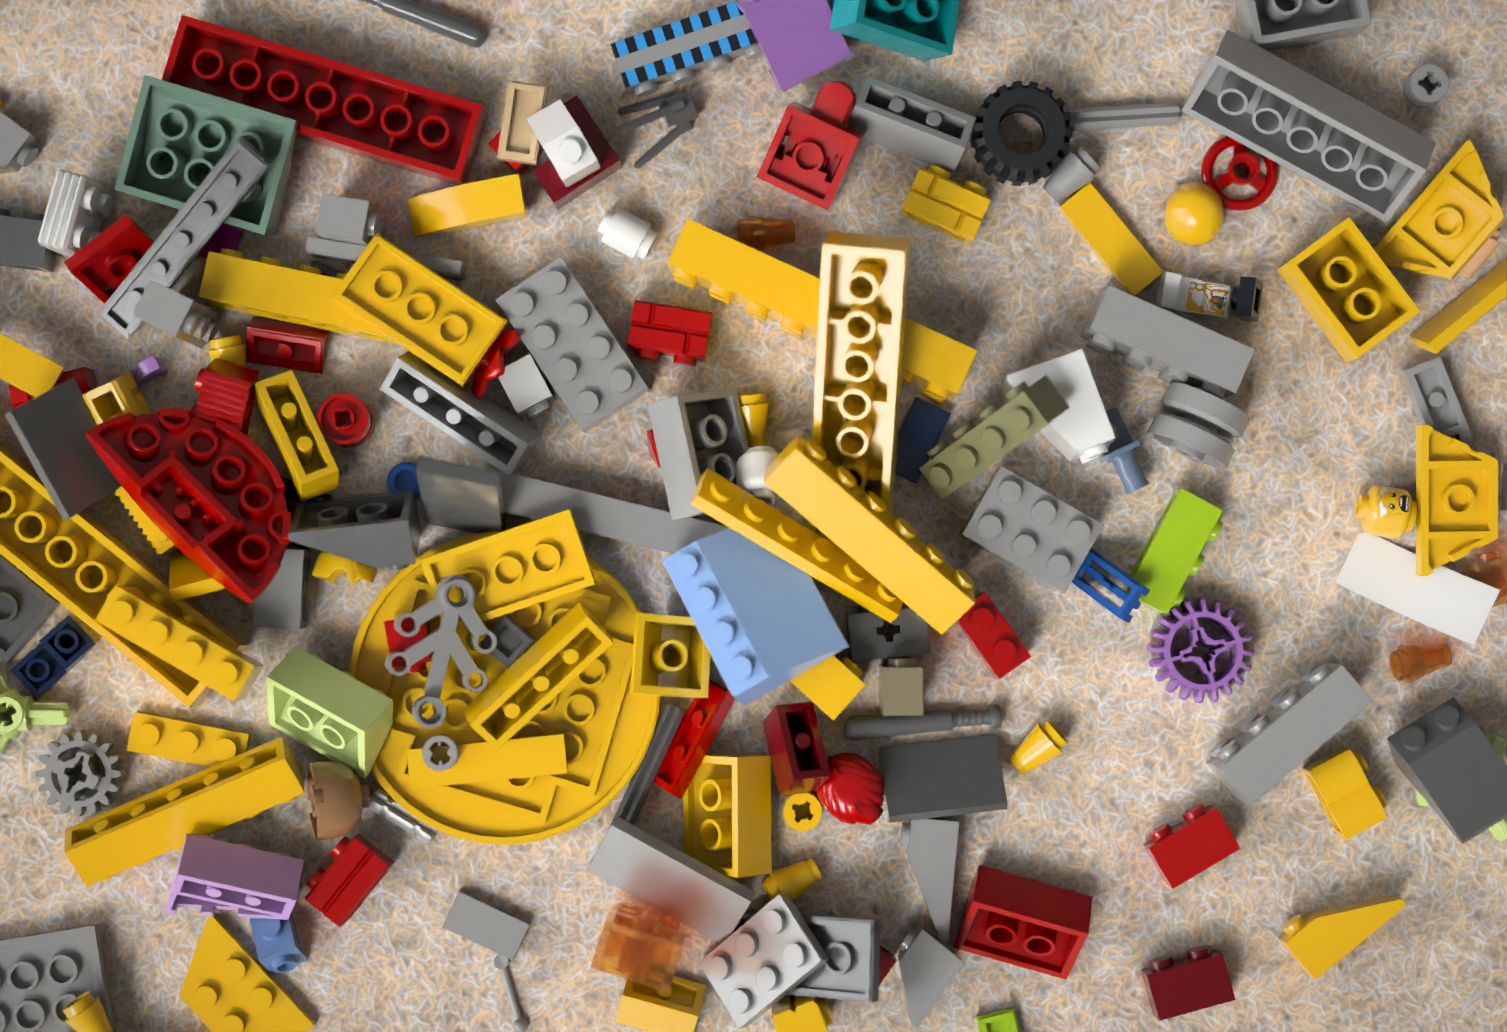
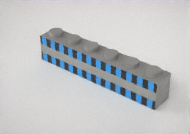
M827 0L832 11L834 0ZM736 1L610 44L627 95L635 93L636 97L653 94L658 91L657 85L671 80L674 85L688 82L695 78L694 72L709 68L710 72L723 70L732 65V59L743 55L746 56L747 60L763 56L743 12L739 10Z

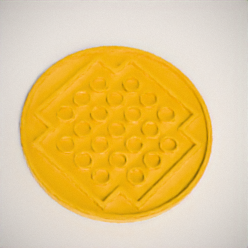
M484 532L457 538L427 551L416 558L415 564H410L408 567L403 568L389 581L370 606L360 625L353 644L348 672L356 680L372 689L383 691L393 700V724L371 769L376 780L391 798L421 822L456 838L484 844H523L547 839L575 828L595 816L614 800L633 777L648 750L658 719L660 696L630 693L635 613H642V611L622 583L603 565L587 555L596 584L508 613L510 617L536 639L534 642L536 643L580 602L606 628L613 641L610 647L510 738L565 733L568 773L410 789L406 750L423 748L426 741L440 734L454 738L458 744L485 741L469 725L464 708L484 690L472 692L464 687L462 683L463 674L450 655L440 700L446 707L445 720L435 728H425L418 724L412 716V707L414 702L424 694L431 662H426L427 670L408 673L402 676H395L390 673L385 666L389 649L384 621L394 620L403 612L412 613L433 599L420 559L499 533ZM439 615L429 620L431 633L440 626L441 619ZM504 615L484 621L483 624L487 630L491 631ZM467 627L457 630L458 637L477 668L487 674L488 683L485 687L486 689L507 667L491 653L484 654L476 651L471 644L472 633ZM482 634L478 638V645L480 648H484L480 644V642L487 636V634ZM403 667L393 668V670L398 671ZM473 673L469 677V685L471 687L478 686L481 682V675ZM427 703L421 708V715L426 718L430 717L434 712V706L431 703ZM434 743L432 747L438 746V743Z

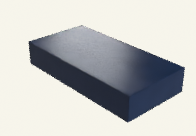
M915 397L898 431L895 474L915 484L918 482L922 474L919 468L927 463L929 459L927 452L935 447L951 413Z

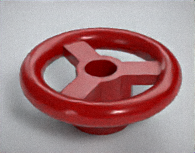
M1226 136L1216 141L1206 152L1201 165L1202 183L1210 185L1221 197L1223 207L1226 209L1245 211L1256 208L1263 204L1273 193L1278 180V165L1276 162L1259 154L1266 165L1267 172L1266 180L1258 176L1260 164L1257 158L1250 153H1246L1247 146ZM1233 146V158L1227 165V172L1213 179L1212 171L1216 158L1222 151ZM1237 165H1241L1246 169V177H1240L1236 174L1235 167ZM1234 183L1241 186L1249 185L1259 192L1247 199H1233L1224 195L1220 190Z

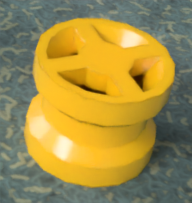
M814 792L787 795L783 803V816L786 823L797 831L813 829L820 822L822 816V806L818 796Z

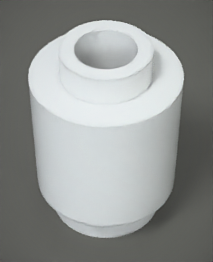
M619 207L615 214L607 211L597 230L604 234L601 239L602 243L632 259L636 256L642 260L645 259L658 232L650 229L651 224Z

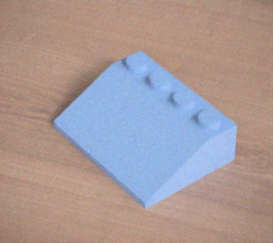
M731 528L699 539L662 560L733 698L744 706L849 647L812 577Z

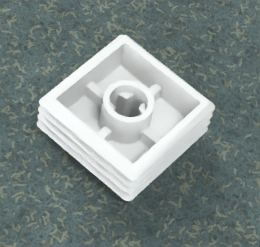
M63 169L58 170L39 233V244L63 256L71 257L101 234L99 231L103 217L107 218L113 206V197L110 195L109 189L84 174L80 175Z

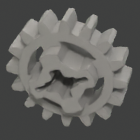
M80 730L76 732L74 740L70 733H64L61 735L62 745L56 741L49 742L47 746L52 754L39 756V760L46 764V767L43 770L36 771V776L45 778L46 783L42 784L38 790L39 792L50 791L52 795L46 802L48 805L61 802L60 813H68L72 807H74L75 816L85 815L87 808L92 814L101 811L99 801L105 805L112 804L114 800L109 794L110 791L118 792L122 790L123 787L115 782L116 777L125 775V770L116 769L115 763L122 760L123 757L122 755H111L110 751L114 746L112 741L103 745L100 744L102 734L94 733L88 740L86 730ZM74 747H82L81 751L77 752L75 758L63 757L68 750ZM99 757L103 762L105 773L102 772L98 763ZM83 766L82 772L87 775V778L77 781L79 774L74 772V768ZM57 775H59V778H60L61 783H62V785H63L62 788H61V786H60L59 783H58ZM86 788L99 790L88 799H80Z

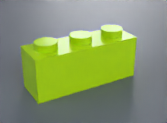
M1182 488L1174 491L1130 573L1133 578L1150 589L1146 596L1141 595L1138 601L1160 614H1168L1171 607L1180 606L1186 594V590L1182 589V586L1188 575L1194 577L1200 569L1205 558L1200 553L1207 540L1213 542L1220 532L1223 522L1219 520V517L1223 510ZM1124 584L1122 588L1127 593H1130L1132 590V588H1130L1126 584Z

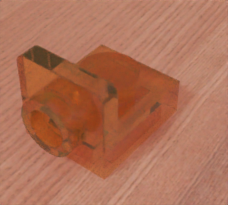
M1500 550L1476 554L1477 562L1465 564L1468 577L1500 590L1493 607L1507 604V556H1501Z

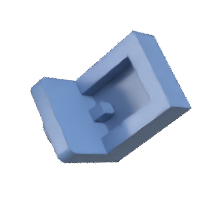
M292 913L288 920L250 918L258 960L270 973L292 971L298 964L308 960L306 952L299 945Z

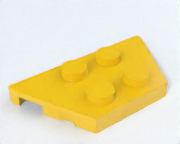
M1467 140L1374 248L1386 266L1453 280L1506 220L1485 168L1472 142Z
M1416 424V575L1428 576L1433 573L1434 569L1450 561H1456L1468 555L1470 550L1476 547H1483L1498 539V460L1483 452H1478L1470 448L1469 445L1455 438H1450L1434 430L1433 427L1424 424Z
M215 914L207 919L179 997L212 1032H304L317 1024Z

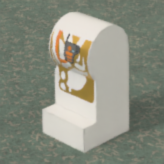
M1166 272L1160 277L1156 306L1174 314L1214 320H1228L1233 288L1223 284L1183 277L1182 274Z

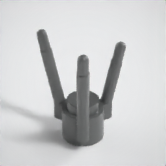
M686 90L677 94L672 91L664 96L618 109L619 115H625L659 106V109L614 128V135L633 130L662 117L668 127L676 126L675 129L634 163L636 169L645 165L681 134L692 130L690 121L698 118V113Z

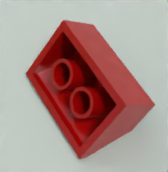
M979 865L969 888L953 948L1066 980L1089 934L1093 897L1077 893L1073 890L1045 884L1034 879L1006 873L999 869Z

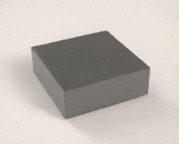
M505 614L491 630L497 638V645L490 653L509 668L530 648L536 639L512 617ZM488 634L480 642V644L484 648L488 647V645L490 644V637Z

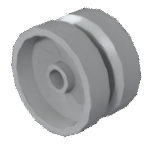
M1170 383L1162 402L1173 414H1156L1147 433L1159 443L1187 458L1215 468L1227 469L1235 450L1230 442L1223 437H1242L1250 421L1249 416L1239 408L1210 393L1183 383Z

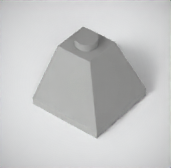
M919 925L916 931H913L911 928L908 929L897 945V948L901 950L898 955V963L906 1012L910 1023L917 1029L964 965V961L958 951L940 940L922 925Z

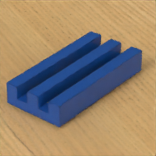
M1092 548L1072 581L1074 585L1118 618L1128 623L1133 617L1130 614L1132 609H1138L1141 605V602L1138 601L1141 595L1146 596L1150 591L1138 580ZM1094 560L1132 588L1131 592L1127 593L1090 565L1091 562ZM1084 573H1087L1124 601L1122 606L1117 605L1082 579Z

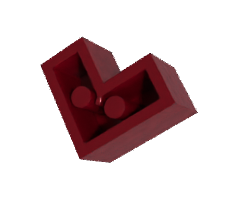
M577 95L565 102L564 106L599 162L600 169L567 188L550 159L532 170L557 210L622 168L619 158Z

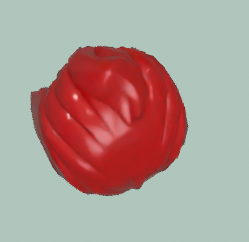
M844 752L826 757L831 776L816 790V794L823 806L841 822L851 825L856 823L873 824L883 813L882 806L885 790L884 782L879 772L868 760L855 753Z

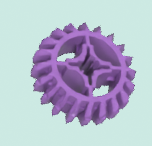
M1205 597L1198 598L1196 609L1190 599H1184L1182 601L1183 613L1178 607H1171L1169 610L1173 618L1171 621L1162 615L1157 618L1158 623L1165 627L1163 632L1156 629L1150 630L1149 634L1152 637L1159 638L1160 642L1159 645H1147V651L1159 652V658L1151 659L1148 661L1150 667L1162 665L1163 670L1155 675V679L1160 682L1168 677L1170 678L1165 687L1168 693L1174 692L1181 686L1179 691V699L1186 701L1193 690L1195 703H1203L1205 691L1210 701L1216 702L1219 700L1217 688H1220L1225 695L1230 696L1233 693L1232 687L1228 683L1230 680L1237 685L1244 683V679L1237 674L1238 669L1251 671L1252 666L1242 662L1243 656H1254L1253 649L1243 648V642L1251 641L1253 636L1251 633L1239 634L1238 631L1247 624L1244 619L1236 620L1233 623L1230 622L1236 613L1234 608H1228L1222 615L1220 614L1222 601L1215 600L1208 610V602ZM1204 617L1216 622L1225 631L1227 637L1210 639L1206 635L1204 627H1200L1198 618ZM1186 623L1188 629H1186L1187 641L1185 645L1171 652V642L1176 631ZM1198 640L1201 644L1218 645L1217 647L1210 648L1208 654L1204 653L1207 656L1204 660L1199 656L1184 655L1192 652L1193 647H1197L1195 643ZM1230 648L1228 664L1222 673L1215 678L1213 674L1216 671L1215 659L1219 653ZM1187 661L1192 662L1197 672L1201 674L1203 683H1194L1187 680L1176 670L1174 664Z

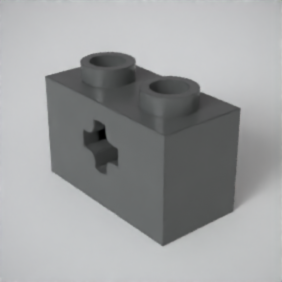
M904 602L902 603L900 615L890 623L898 625V632L892 634L890 641H886L884 635H877L876 627L883 626V618L861 605L853 606L854 614H846L852 662L931 653L927 622Z

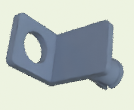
M1112 408L1106 411L1109 421L1117 426L1118 437L1108 447L1109 451L1104 453V456L1098 460L1100 464L1106 461L1108 464L1113 463L1126 489V494H1130L1150 484L1134 455V452L1137 451L1135 447L1141 445L1142 442L1140 439L1132 440L1118 409Z

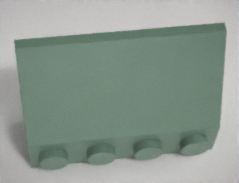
M144 75L114 190L181 209L235 140L242 136L268 158L272 164L224 223L263 235H276L286 200L298 121Z

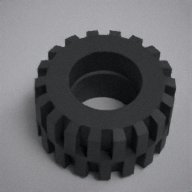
M1014 81L1010 87H1006L1005 84L998 87L993 95L990 93L976 114L970 140L971 148H975L976 151L974 157L977 163L982 162L985 166L983 171L988 176L993 173L998 177L996 181L1003 184L1007 180L1012 182V186H1021L1024 182H1028L1031 185L1037 183L1041 178L1045 179L1058 167L1070 147L1069 141L1073 134V128L1069 127V123L1072 120L1070 112H1064L1063 106L1065 103L1061 97L1056 100L1051 96L1054 92L1052 89L1046 87L1045 90L1037 88L1039 84L1037 82L1030 81L1029 85H1022V81ZM1012 114H1025L1032 117L1038 122L1043 131L1044 139L1041 147L1036 152L1030 154H1018L1009 150L999 136L1001 121Z

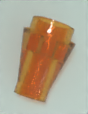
M747 215L746 219L737 220V241L758 251L786 243H794L795 226L792 219L781 220Z
M1445 643L1438 645H1399L1397 650L1390 652V669L1397 681L1405 680L1407 683H1412L1443 667L1451 666L1452 653L1449 646Z

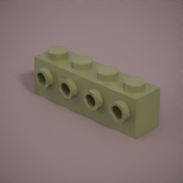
M1046 375L1030 387L1023 381L1005 394L1009 402L1003 407L997 400L978 414L982 419L980 424L975 426L972 420H970L955 431L952 435L957 441L949 445L945 439L927 452L931 460L921 466L919 470L941 500L1070 408Z

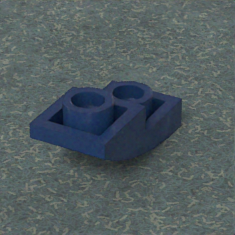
M70 615L39 640L40 644L10 669L38 700L96 645Z

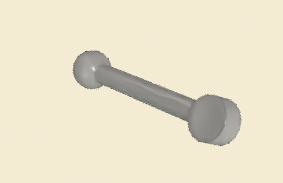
M498 954L494 958V965L500 969L515 1019L513 1029L515 1032H525L528 1028V1023L521 1016L507 967L510 959Z

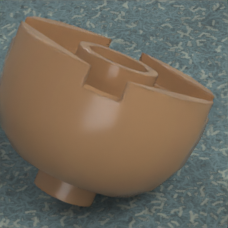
M337 761L310 762L307 767L308 800H311L312 813L309 814L314 839L328 840L345 836L353 831L361 821L362 808L370 807L368 784L360 785L357 773L346 764Z

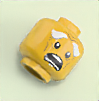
M1380 484L1373 485L1366 495H1359L1355 508V517L1361 518L1362 529L1366 533L1392 539L1400 538L1405 531L1410 532L1414 526L1417 514V502L1412 501L1408 491Z

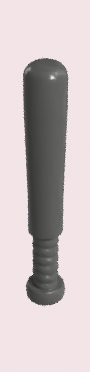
M361 0L382 8L383 12L405 19L471 47H481L487 35L486 28L480 24L411 0Z
M994 704L990 705L989 709L966 712H951V710L923 712V716H883L882 714L851 716L845 721L846 737L850 740H864L950 731L955 727L980 726L983 724H989L992 728H1000L1002 725L1001 710L999 705Z

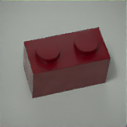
M813 701L776 705L762 724L779 796L816 792L831 774Z
M1202 945L1187 950V957L1173 960L1172 956L1158 957L1149 961L1150 967L1141 969L1153 1015L1159 1021L1235 1000L1225 960L1220 951L1217 949L1211 950L1209 945Z

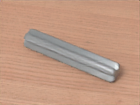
M1177 102L1075 108L1066 111L1070 112L1072 120L1069 123V127L1073 128V131L1176 125L1181 118V110Z

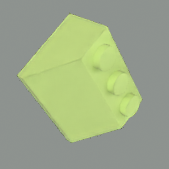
M295 646L266 677L269 725L327 758L350 766L357 775L366 778L393 724V700L383 691L372 689L356 680L349 672L340 671L325 663L318 655L307 653Z

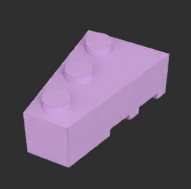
M186 834L173 871L164 913L176 914L178 907L201 908V915L213 916L215 909L238 910V917L288 920L297 900L304 860L294 858L283 852L271 853L254 849L247 844H231L218 841L207 835Z

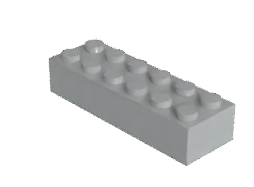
M1228 29L1192 86L1181 109L1182 112L1386 223L1427 170L1436 142Z

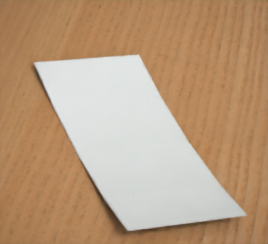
M1368 533L1357 535L1335 583L1367 599L1472 645H1475L1500 592L1497 588L1444 566L1434 569L1433 573L1428 576L1416 575L1415 553L1379 536Z

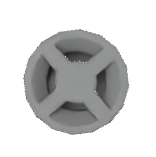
M1433 64L1422 65L1404 81V96L1414 107H1430L1442 99L1448 92L1449 79L1441 67ZM1426 78H1428V81H1430L1431 84L1434 86H1430V84L1426 82Z

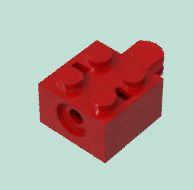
M831 81L820 88L812 108L796 101L789 104L757 174V178L825 210H829L837 199L865 136L864 133L846 125L856 103V93L852 87L846 82ZM788 136L789 138L786 144L784 145L783 142L785 140V137Z

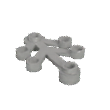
M452 574L443 578L436 588V597L412 613H400L394 622L395 629L399 634L411 637L418 633L420 625L443 612L439 628L406 650L391 652L385 660L386 669L395 676H402L410 670L411 665L433 652L424 694L414 702L412 707L414 720L425 728H435L445 720L446 707L440 700L450 655L463 674L462 683L466 689L472 692H480L485 689L488 683L487 674L477 668L456 633L459 616L472 633L471 644L476 651L487 654L492 652L497 645L495 634L486 629L472 606L476 599V590L473 583L467 577L458 574ZM453 587L461 589L462 594L457 601H451L448 596L450 589ZM411 617L414 621V627L412 630L404 632L401 629V622L404 618ZM482 634H488L490 637V644L486 648H480L478 645V638ZM397 656H402L405 660L404 667L398 671L393 670L391 666L392 660ZM473 673L481 675V682L476 687L469 685V677ZM431 703L434 706L433 714L427 718L421 715V708L423 705Z

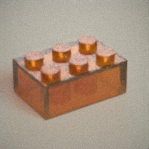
M621 902L620 907L612 906L604 922L590 968L669 992L683 947L686 928L680 927L681 921L668 915L658 914L657 919L642 915L643 908L630 903Z

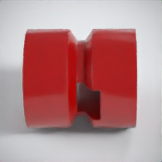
M338 393L329 397L321 404L318 411L317 424L321 433L329 441L344 448H355L365 444L371 438L375 429V417L371 408L359 398L350 394Z

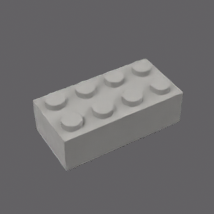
M561 256L495 299L514 329L520 333V338L584 433L649 391L647 385Z
M1110 285L1098 294L1080 335L1081 338L1088 340L1086 346L1098 353L1108 355L1109 351H1113L1124 356L1122 362L1132 368L1142 371L1145 366L1159 371L1157 377L1166 383H1186L1220 399L1237 393L1255 349Z
M1318 662L1312 664L1300 674L1299 678L1302 682L1291 691L1288 687L1284 688L1269 701L1273 707L1262 716L1259 713H1255L1240 725V729L1243 731L1232 741L1229 738H1225L1212 748L1210 754L1213 757L1206 764L1236 799L1252 805L1373 702L1343 665L1323 663L1320 666Z

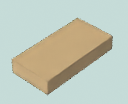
M508 80L497 155L498 160L537 166L540 142L526 119L546 108L548 86Z

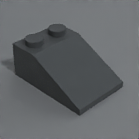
M412 489L298 502L288 532L289 541L374 568L387 567L390 570L406 568L410 564L416 563L421 537L415 491Z
M1454 697L1387 738L1396 766L1462 844L1507 817V766L1478 724Z

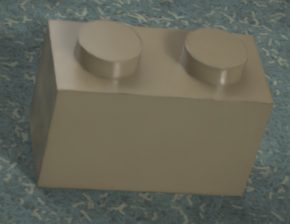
M888 658V665H879V712L883 716H923V667L914 665V659Z

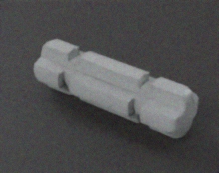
M376 788L370 795V807L368 808L378 814L383 812L385 814L384 818L410 834L412 831L417 833L416 837L426 844H430L438 834V830L408 813L395 800H392L383 789Z

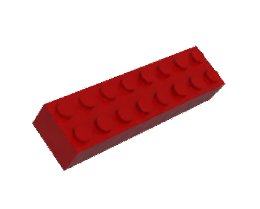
M181 15L161 79L297 120L295 137L454 185L467 184L488 115L482 104L185 15Z

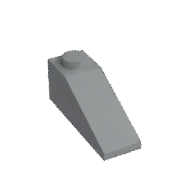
M935 817L909 820V823L902 822L900 846L907 847L906 854L939 939L948 940L959 821L955 818Z

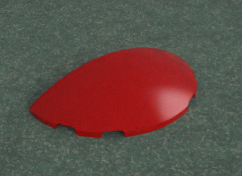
M159 408L154 414L138 416L128 412L106 420L86 432V437L129 496L163 534L189 559L219 584L250 604L263 594L281 567V561L286 546L289 543L288 532L291 525V512L287 511L286 500L283 494L285 487L276 467L253 440L237 428L220 419H217L216 423L194 417L190 410L178 408Z

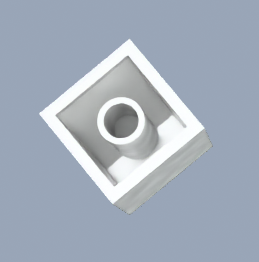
M1083 349L1007 375L1002 386L1004 395L1023 381L1030 387L1046 375L1070 408L1039 430L1069 462L1080 459L1082 464H1087L1104 456V453L1109 451L1108 447L1114 441L1115 435Z

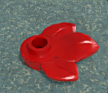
M508 328L499 335L474 371L472 394L476 398L482 399L489 381L505 373L504 361L506 352L516 344L521 336L515 329Z

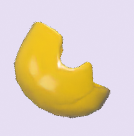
M1196 181L1180 185L1169 195L1166 201L1164 212L1166 229L1177 242L1189 246L1207 244L1220 232L1223 224L1224 210L1221 197L1210 185Z
M321 551L311 575L333 582L342 573H347V579L352 580V584H356L362 579L373 583L377 570L374 567Z

